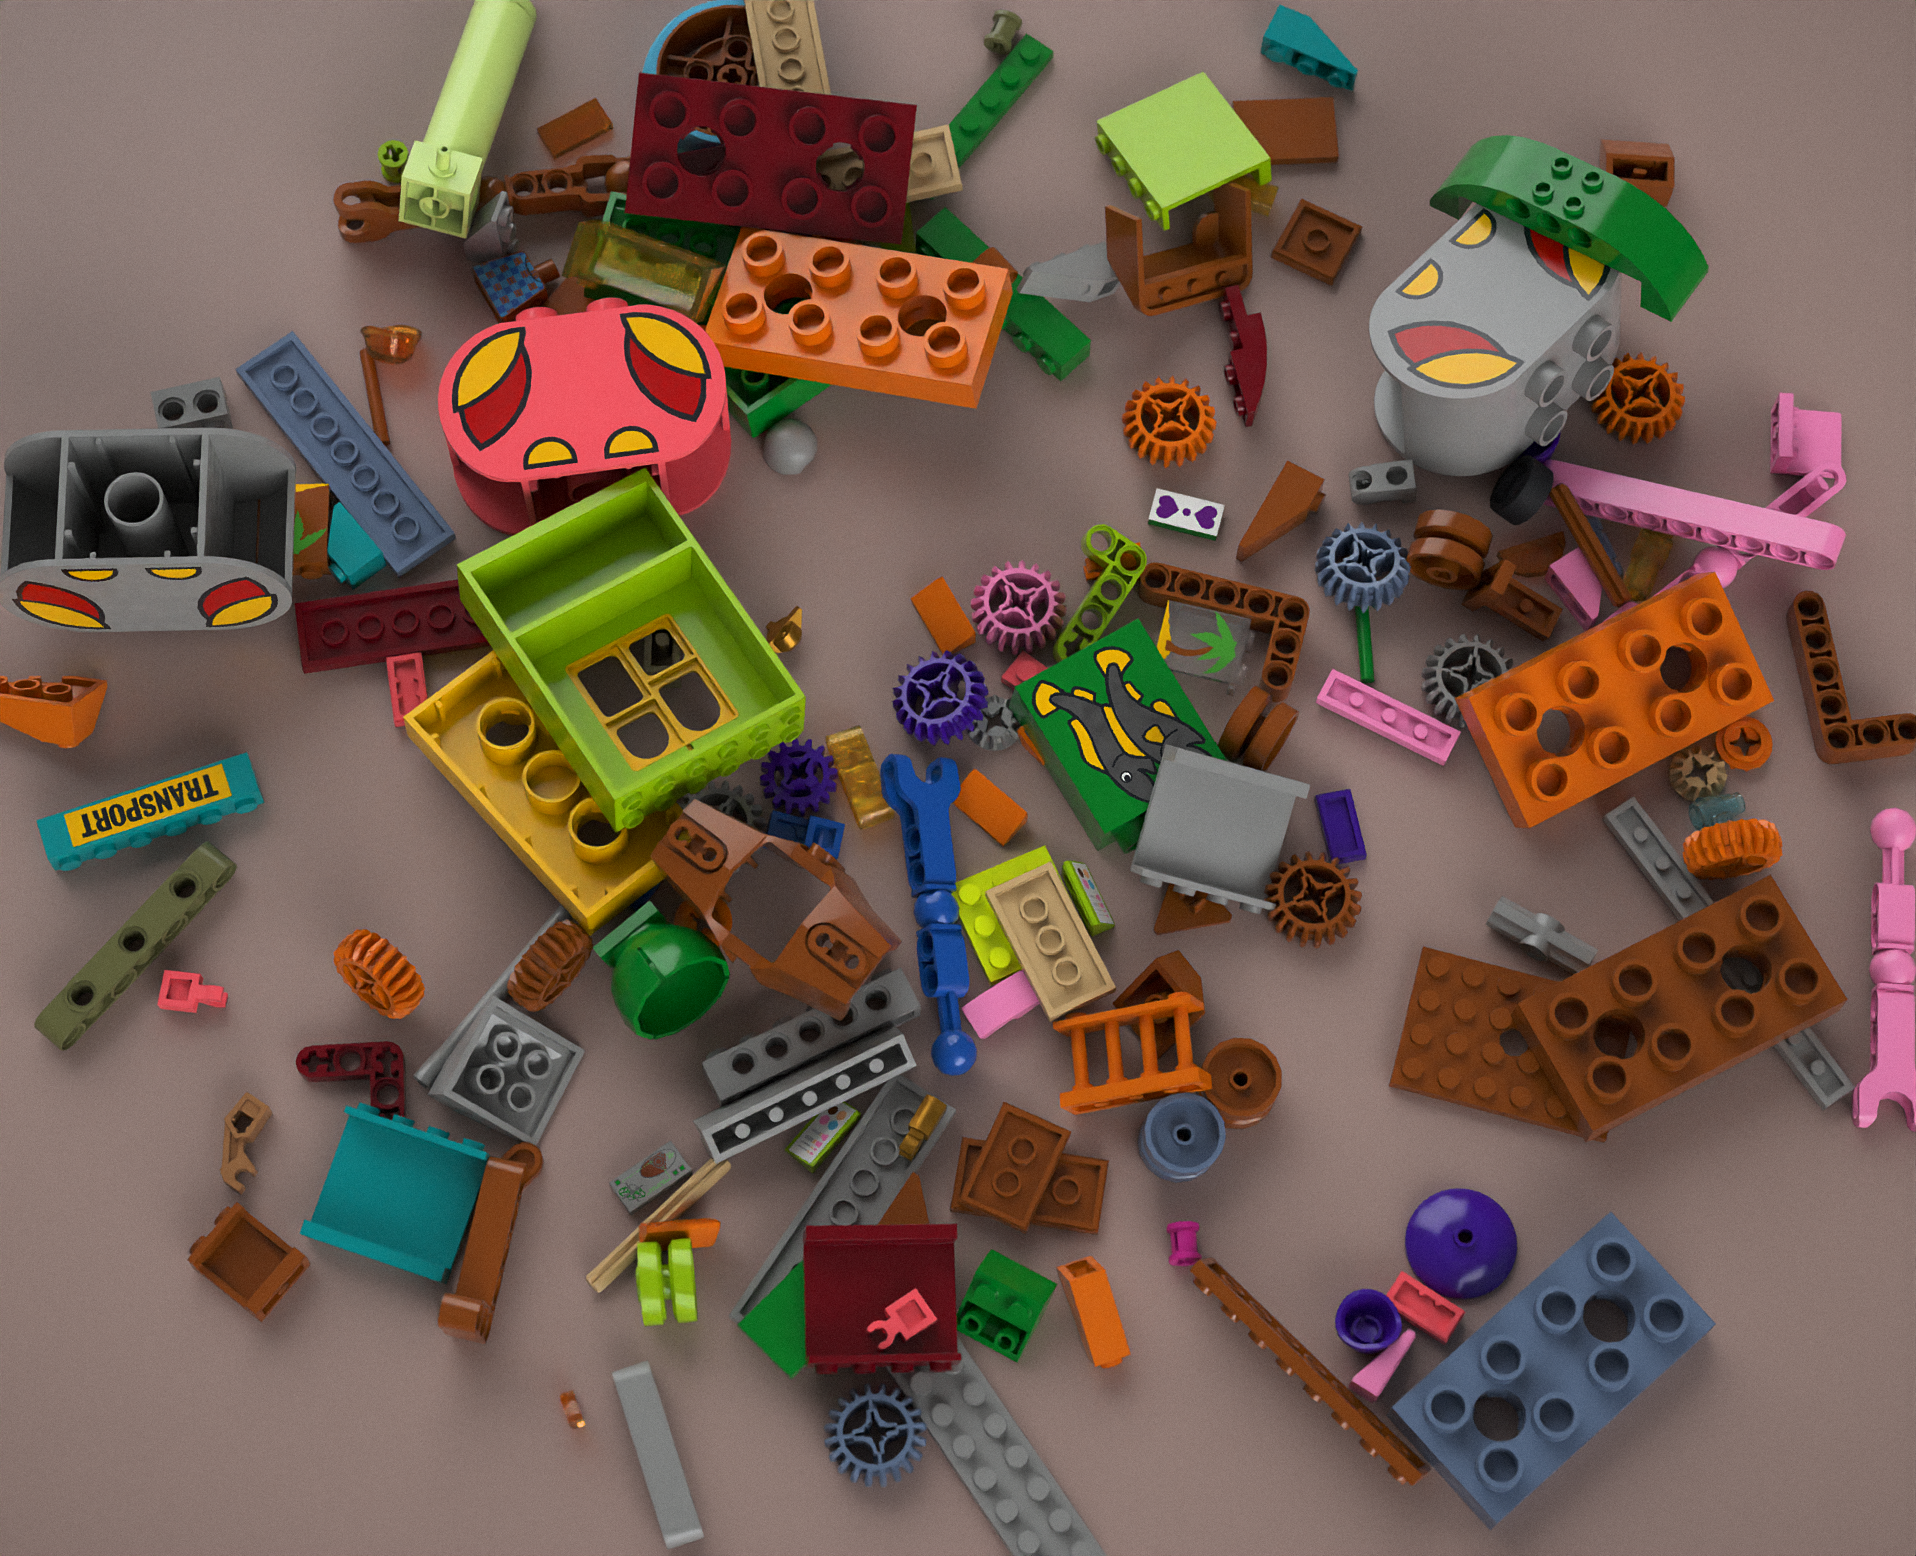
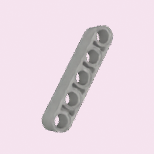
M648 1360L612 1372L667 1550L704 1538Z

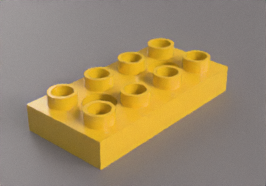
M494 650L403 717L408 737L590 936L665 878L650 855L657 843L668 832L670 825L682 814L683 809L675 802L673 806L665 811L657 810L646 816L636 827L631 829L625 827L622 829L620 835L607 845L590 846L582 843L578 839L577 832L585 823L593 819L602 823L609 822ZM501 721L510 725L525 724L529 728L527 736L519 743L511 746H498L486 739L489 729ZM688 830L680 833L678 840H686L689 843L692 838L688 835Z

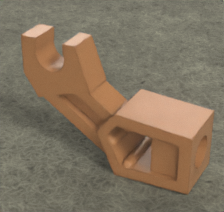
M248 1092L242 1096L224 1118L222 1168H220L225 1184L240 1195H242L246 1188L237 1181L238 1175L242 1172H248L255 1177L258 1173L246 1155V1143H253L273 1114L269 1106ZM242 1116L252 1121L250 1126L246 1127V1132L240 1133L234 1127L238 1125V1121Z

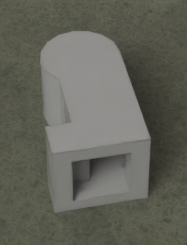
M1412 459L1358 467L1351 470L1348 474L1351 499L1356 504L1368 505L1379 501L1401 499L1402 503L1416 502V483Z

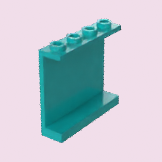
M360 1102L357 1109L346 1105L344 1113L349 1115L334 1159L311 1221L304 1219L299 1234L447 1285L480 1192L487 1160L491 1155L483 1151L484 1144L464 1138L462 1144L448 1140L450 1133L429 1126L427 1132L413 1128L415 1121L394 1114L392 1120L378 1116L380 1109Z

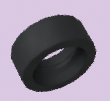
M1530 455L1518 458L1506 468L1495 484L1490 497V508L1512 525H1521L1535 515L1546 501L1554 482L1553 472Z

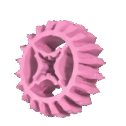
M1023 560L1019 562L1018 568H1013L1012 564L1007 561L1005 563V571L1003 572L994 566L991 573L992 577L984 574L981 577L982 586L976 585L974 588L976 598L971 600V608L975 610L972 613V621L979 623L977 625L979 635L988 633L986 636L988 645L999 641L998 650L1000 652L1009 645L1012 646V653L1014 655L1018 653L1019 647H1024L1025 651L1030 654L1034 643L1043 649L1046 645L1045 638L1053 641L1057 633L1055 629H1062L1064 620L1061 617L1066 615L1067 609L1062 605L1065 602L1064 592H1058L1060 589L1058 580L1050 581L1051 573L1049 570L1038 574L1039 566L1037 563L1029 570L1025 569V562ZM1016 586L1026 587V588H1029V589H1027V590H1022V589L1017 588ZM999 592H1002L1004 603L999 606L998 611L992 614L989 605L992 599ZM1045 602L1048 611L1044 618L1036 624L1033 612L1038 609L1040 603ZM1016 625L1021 629L1010 628L1007 626Z

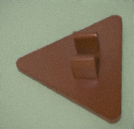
M1169 883L1153 931L1155 934L1161 935L1229 923L1232 919V914L1223 904L1206 900L1208 893L1196 890L1194 897L1173 891L1175 884Z

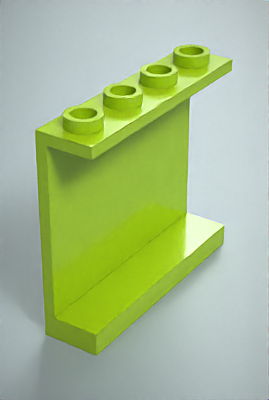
M1204 71L1097 120L1098 136L1095 137V142L1100 153L1109 156L1115 173L1119 177L1123 176L1126 179L1132 196L1135 199L1140 198L1151 221L1156 220L1163 231L1170 229L1168 210L1247 173L1252 175L1259 186L1272 181L1270 156Z

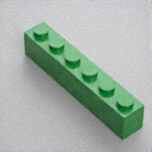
M946 207L916 232V252L919 255L972 263L980 254L990 248ZM1018 274L1015 281L1011 284L1013 294L1001 330L1004 329L1012 337L1014 344L1019 350L1024 353L1029 352L1037 360L1038 366L1047 375L1053 374L1061 382L1090 356L1091 340L1043 296L1019 293L1016 289L1023 277Z

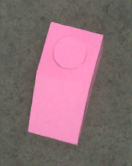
M1578 547L1551 564L1544 579L1584 631H1587L1594 627L1598 618L1602 586L1581 549Z

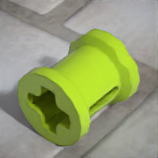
M398 140L386 141L380 146L377 154L382 165L381 171L387 181L398 184L401 183L409 153L404 143Z

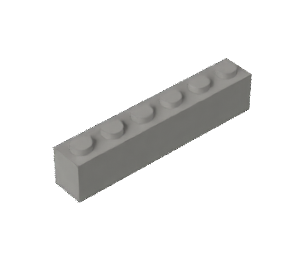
M891 1024L693 1120L707 1153L717 1164L917 1065L903 1033Z

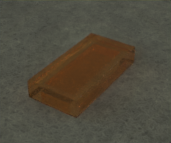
M594 98L537 128V133L555 160L613 130V123L598 100Z

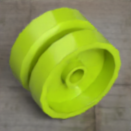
M691 1238L671 1240L668 1245L669 1264H663L662 1249L657 1241L637 1243L638 1267H636L638 1302H641L644 1326L663 1325L667 1319L666 1300H672L674 1318L678 1323L698 1321Z

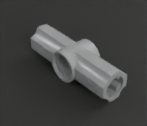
M1503 896L1496 904L1486 923L1487 926L1519 943L1520 949L1528 956L1539 961L1546 962L1549 960L1572 974L1588 968L1598 951L1593 946L1567 933L1564 926L1555 918L1543 913L1535 915Z

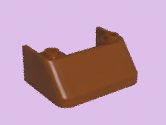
M1231 181L1213 189L1214 211L1203 213L1196 219L1192 228V243L1143 256L1142 219L1112 205L1105 206L1107 260L1133 307L1138 312L1147 316H1156L1223 297L1226 287L1239 285L1240 291H1242L1250 284L1253 276L1250 189Z

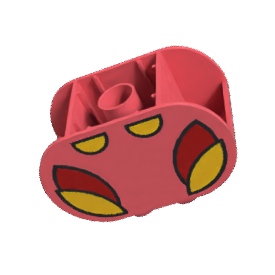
M603 298L590 303L586 308V312L558 315L554 309L548 307L529 308L517 314L516 321L493 325L472 336L450 359L441 378L438 393V411L460 494L477 518L487 526L504 534L513 536L643 468L647 469L675 511L681 516L699 508L708 501L719 488L728 469L731 455V432L725 370L720 353L709 335L698 324L683 314L665 307L645 304L628 306V303L620 298Z

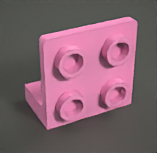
M1780 392L1771 409L1770 473L1806 476L1826 461H1833L1841 466L1842 415L1838 412L1800 410L1798 407H1793V393ZM1822 472L1820 474L1823 478H1834L1829 472Z

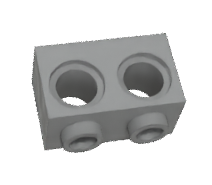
M220 377L151 392L158 429H233L226 393ZM209 406L217 407L211 413H203L204 409ZM174 414H183L178 420H168Z

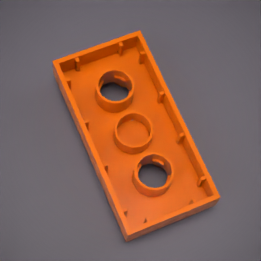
M741 227L705 332L717 347L725 367L976 409L1013 291L1007 268ZM793 297L808 299L794 305L789 314H779L773 311L780 302ZM923 319L941 321L932 325L925 332L924 336H913L906 333L907 329L917 321Z
M1716 572L1698 573L1454 698L1515 828H1531L1774 701ZM1673 645L1674 647H1681L1687 653L1691 662L1690 678L1687 684L1679 691L1678 689L1669 688L1662 679L1660 666L1665 659L1666 651ZM1550 708L1561 711L1567 718L1570 726L1569 740L1566 746L1557 754L1545 751L1537 737V729L1541 724L1542 715Z

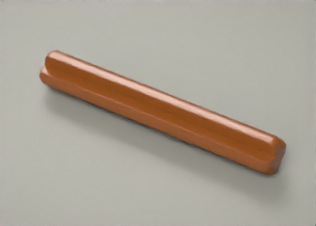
M1563 483L1556 485L1549 493L1550 498L1612 605L1617 608L1622 607L1631 601L1632 596L1569 487Z

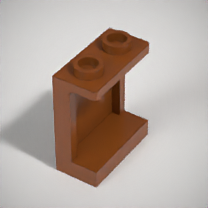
M236 1202L232 1208L228 1206L220 1212L214 1222L216 1226L207 1237L203 1235L195 1241L190 1248L189 1253L191 1255L188 1258V1262L201 1275L262 1322L311 1264L302 1252L288 1245L249 1214L240 1203Z

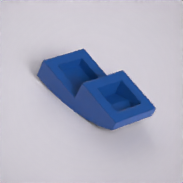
M772 810L769 815L766 834L801 843L809 848L813 843H816L837 860L845 824L812 815L805 819Z

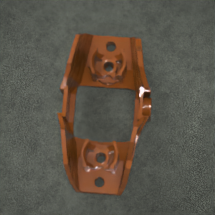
M696 799L670 825L668 832L657 843L650 855L661 874L674 890L711 928L720 946L732 963L736 958L740 959L750 967L749 969L760 985L789 995L841 1021L848 1013L850 1000L886 953L896 950L902 943V940L871 908L854 878L846 874V869L822 847L813 843L809 848L801 843L768 835ZM688 830V835L692 838L689 843L686 840H678L680 833ZM761 846H765L787 862L801 869H806L820 881L831 887L826 896L801 923L773 963L745 944L711 916L718 899L726 900L728 903L731 902L732 898L725 892V887L732 874L745 863H748L754 869L759 866L751 855ZM827 940H830L833 944L831 949L827 946L823 947ZM853 958H858V966L849 969V961Z

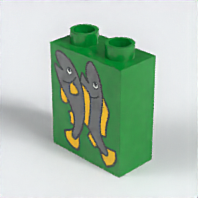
M1138 618L1014 687L1009 708L1020 726H1023L1042 757L1045 767L1097 851L1115 841L1124 854L1136 850L1166 744L1227 761Z

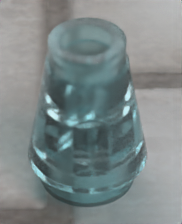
M1738 792L1698 797L1695 803L1689 805V818L1692 825L1698 831H1701L1703 827H1710L1716 823H1725L1745 811V802Z

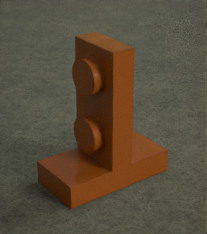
M1507 559L1484 570L1479 585L1468 589L1461 605L1472 612L1485 605L1539 640L1545 641L1549 639L1563 609L1512 578L1517 566Z

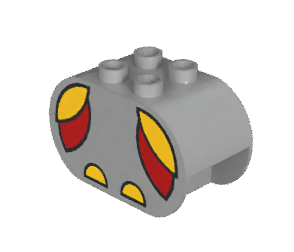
M1476 204L1378 297L1372 308L1369 319L1370 341L1376 358L1385 369L1376 386L1374 407L1377 423L1385 439L1406 460L1412 459L1414 465L1434 473L1450 476H1472L1488 473L1516 460L1534 441L1541 446L1551 443L1566 423V410L1581 396L1588 401L1596 399L1612 379L1614 373L1612 363L1616 357L1620 341L1622 273Z
M228 428L59 430L26 436L14 442L7 449L4 457L6 486L0 571V604L15 616L38 625L76 632L232 630L268 623L281 617L289 610L292 604L296 463L291 454L274 441L254 433ZM258 499H261V500H260V526H259V552H258V563L256 564L255 561H256L257 505H258Z

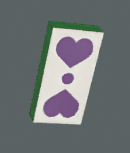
M1157 488L1148 524L1216 541L1225 505Z

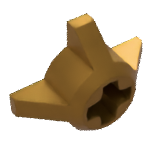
M796 606L787 617L781 618L776 623L770 621L765 626L769 630L767 642L775 653L789 652L801 641L802 609Z

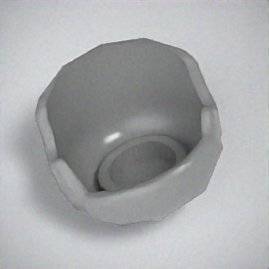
M783 419L772 426L766 434L763 445V458L771 469L780 474H799L809 462L814 460L815 453L817 452V437L811 427L800 420Z

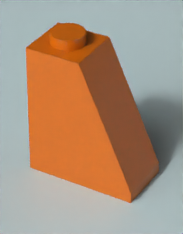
M1092 1256L1056 1267L1088 1359L1095 1367L1100 1365L1101 1368H1110L1122 1363V1358L1131 1355L1105 1269Z

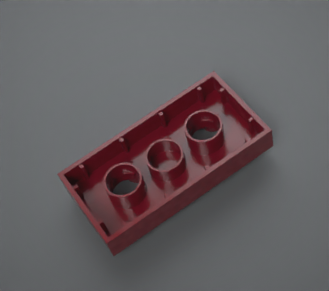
M639 72L625 213L901 245L917 105ZM699 126L713 129L712 133L718 137L721 145L725 144L726 147L723 162L719 161L714 168L708 170V174L690 172L691 168L685 164L682 156L678 157L677 153L679 140H684L690 132L695 131V127ZM833 143L850 144V149L856 153L859 161H863L861 177H857L852 184L846 186L845 190L828 188L829 184L823 180L820 172L816 173L818 156H822L827 149L833 147Z

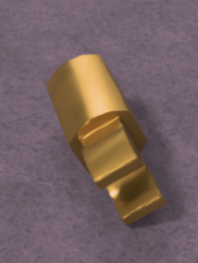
M926 1094L908 1124L909 1132L899 1146L900 1151L898 1154L909 1161L913 1160L923 1140H929L947 1110L945 1103Z

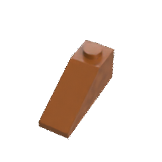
M1287 460L1239 543L1236 559L1243 562L1304 523L1311 511L1317 513L1326 497V494L1322 492L1325 479Z

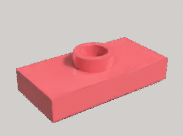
M421 652L386 657L395 727L405 726L403 717L428 699Z
M1401 1271L1386 1295L1395 1305L1401 1318L1443 1345L1447 1343L1466 1313L1403 1271Z

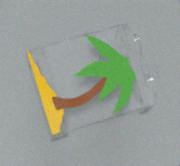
M1168 600L1157 649L1172 672L1228 684L1226 695L1234 696L1236 684L1241 686L1244 684L1248 665L1241 664L1244 652L1251 654L1255 633L1249 632L1251 623L1249 618Z

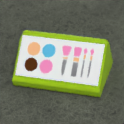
M1071 860L1063 862L1061 876L1089 935L1093 937L1112 929L1115 923L1087 865Z
M846 1102L823 1111L809 1120L784 1151L813 1174L861 1119V1113Z

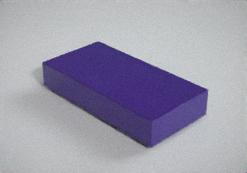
M1351 789L1315 795L1314 801L1330 863L1336 857L1340 860L1339 864L1365 860L1367 853Z

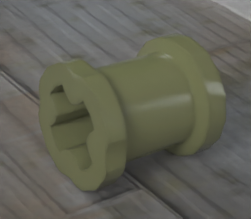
M1002 9L995 11L993 27L990 33L985 35L983 44L992 52L1007 55L1012 50L1011 41L1015 32L1020 30L1022 20L1015 13Z

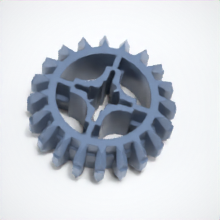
M1363 522L1358 525L1357 529H1354L1348 523L1344 527V532L1335 528L1331 537H1325L1322 547H1320L1316 555L1315 572L1318 575L1317 582L1318 586L1324 587L1325 597L1335 595L1334 601L1336 606L1345 602L1349 611L1354 606H1360L1363 613L1367 610L1368 606H1372L1377 612L1381 608L1382 603L1391 606L1394 602V597L1400 598L1403 594L1404 587L1408 585L1410 577L1408 574L1410 573L1411 566L1406 561L1408 552L1407 548L1401 547L1400 537L1390 539V529L1381 533L1378 531L1377 523L1371 529L1365 528ZM1349 553L1350 556L1343 558V562L1335 563L1340 557ZM1390 571L1385 578L1376 581V578L1382 576L1383 572Z
M867 1383L864 1385V1396L860 1397L858 1391L852 1388L850 1389V1396L853 1400L851 1403L843 1397L837 1400L843 1412L830 1409L829 1417L837 1423L825 1424L824 1431L836 1436L825 1439L824 1444L826 1448H838L829 1454V1460L836 1462L843 1459L838 1467L840 1474L846 1473L850 1468L853 1469L850 1476L851 1482L856 1483L860 1474L866 1475L865 1486L871 1487L872 1476H879L880 1486L886 1487L887 1474L891 1473L894 1481L898 1483L901 1481V1473L898 1470L900 1467L909 1474L914 1471V1467L908 1458L921 1461L922 1453L914 1447L926 1446L927 1439L915 1434L926 1431L927 1427L924 1422H913L920 1418L922 1411L920 1408H915L908 1412L913 1403L911 1396L906 1397L900 1403L898 1401L901 1393L899 1388L896 1387L892 1391L891 1396L885 1395L886 1384L880 1383L879 1394H872V1387ZM877 1407H884L895 1412L904 1424L897 1425V1422L887 1423L883 1421L878 1414ZM865 1408L867 1419L865 1424L858 1429H853L852 1433L844 1434L845 1427L851 1417ZM871 1418H874L875 1427H878L879 1433H886V1437L881 1436V1442H879L880 1452H877L876 1444L873 1443L872 1437H865L866 1433L870 1434V1429L872 1428ZM908 1436L902 1451L894 1459L886 1462L884 1451L886 1446L893 1441H898V1437ZM854 1445L855 1448L864 1447L868 1449L873 1456L874 1464L860 1461L850 1453L846 1446Z

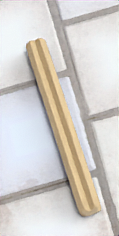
M712 1158L709 1159L643 1223L678 1220L731 1169L729 1160L725 1159L716 1164ZM639 1227L586 1276L587 1283L596 1292H602L637 1258Z

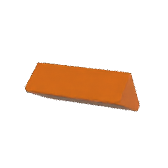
M943 576L933 581L911 598L912 604L942 655L946 650L954 654L976 643V632Z
M975 768L960 785L961 791L957 799L952 803L1003 847L1027 823L1028 813Z
M697 1218L641 1223L639 1225V1242L657 1241L662 1251L668 1250V1245L672 1239L691 1238L692 1248L711 1247L714 1245L719 1233L720 1221L714 1218Z

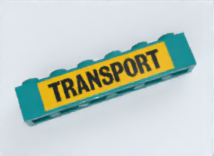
M246 752L36 821L50 864L55 871L60 869L62 871H69L81 866L82 862L93 858L107 859L114 856L118 850L130 846L133 848L144 847L150 844L152 839L164 835L177 836L186 832L187 828L198 824L211 825L217 823L222 819V816L228 814L251 812L257 808V805L265 802L253 764Z

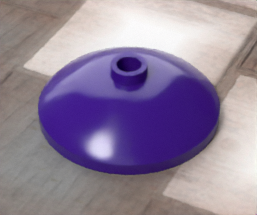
M1455 1188L1435 1193L1417 1207L1406 1228L1405 1252L1412 1271L1425 1286L1441 1296L1467 1300L1484 1296L1504 1282L1515 1263L1517 1237L1511 1219L1496 1201L1478 1191ZM1461 1232L1469 1234L1471 1242L1462 1243L1458 1239V1234Z

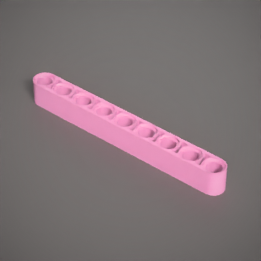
M1546 460L1543 463L1553 472L1554 482L1552 488L1561 483L1567 485L1582 512L1589 516L1820 570H1831L1835 567L1846 537L1845 531L1842 528L1819 520L1562 461ZM1548 495L1546 501L1544 502V505L1556 508L1552 499Z

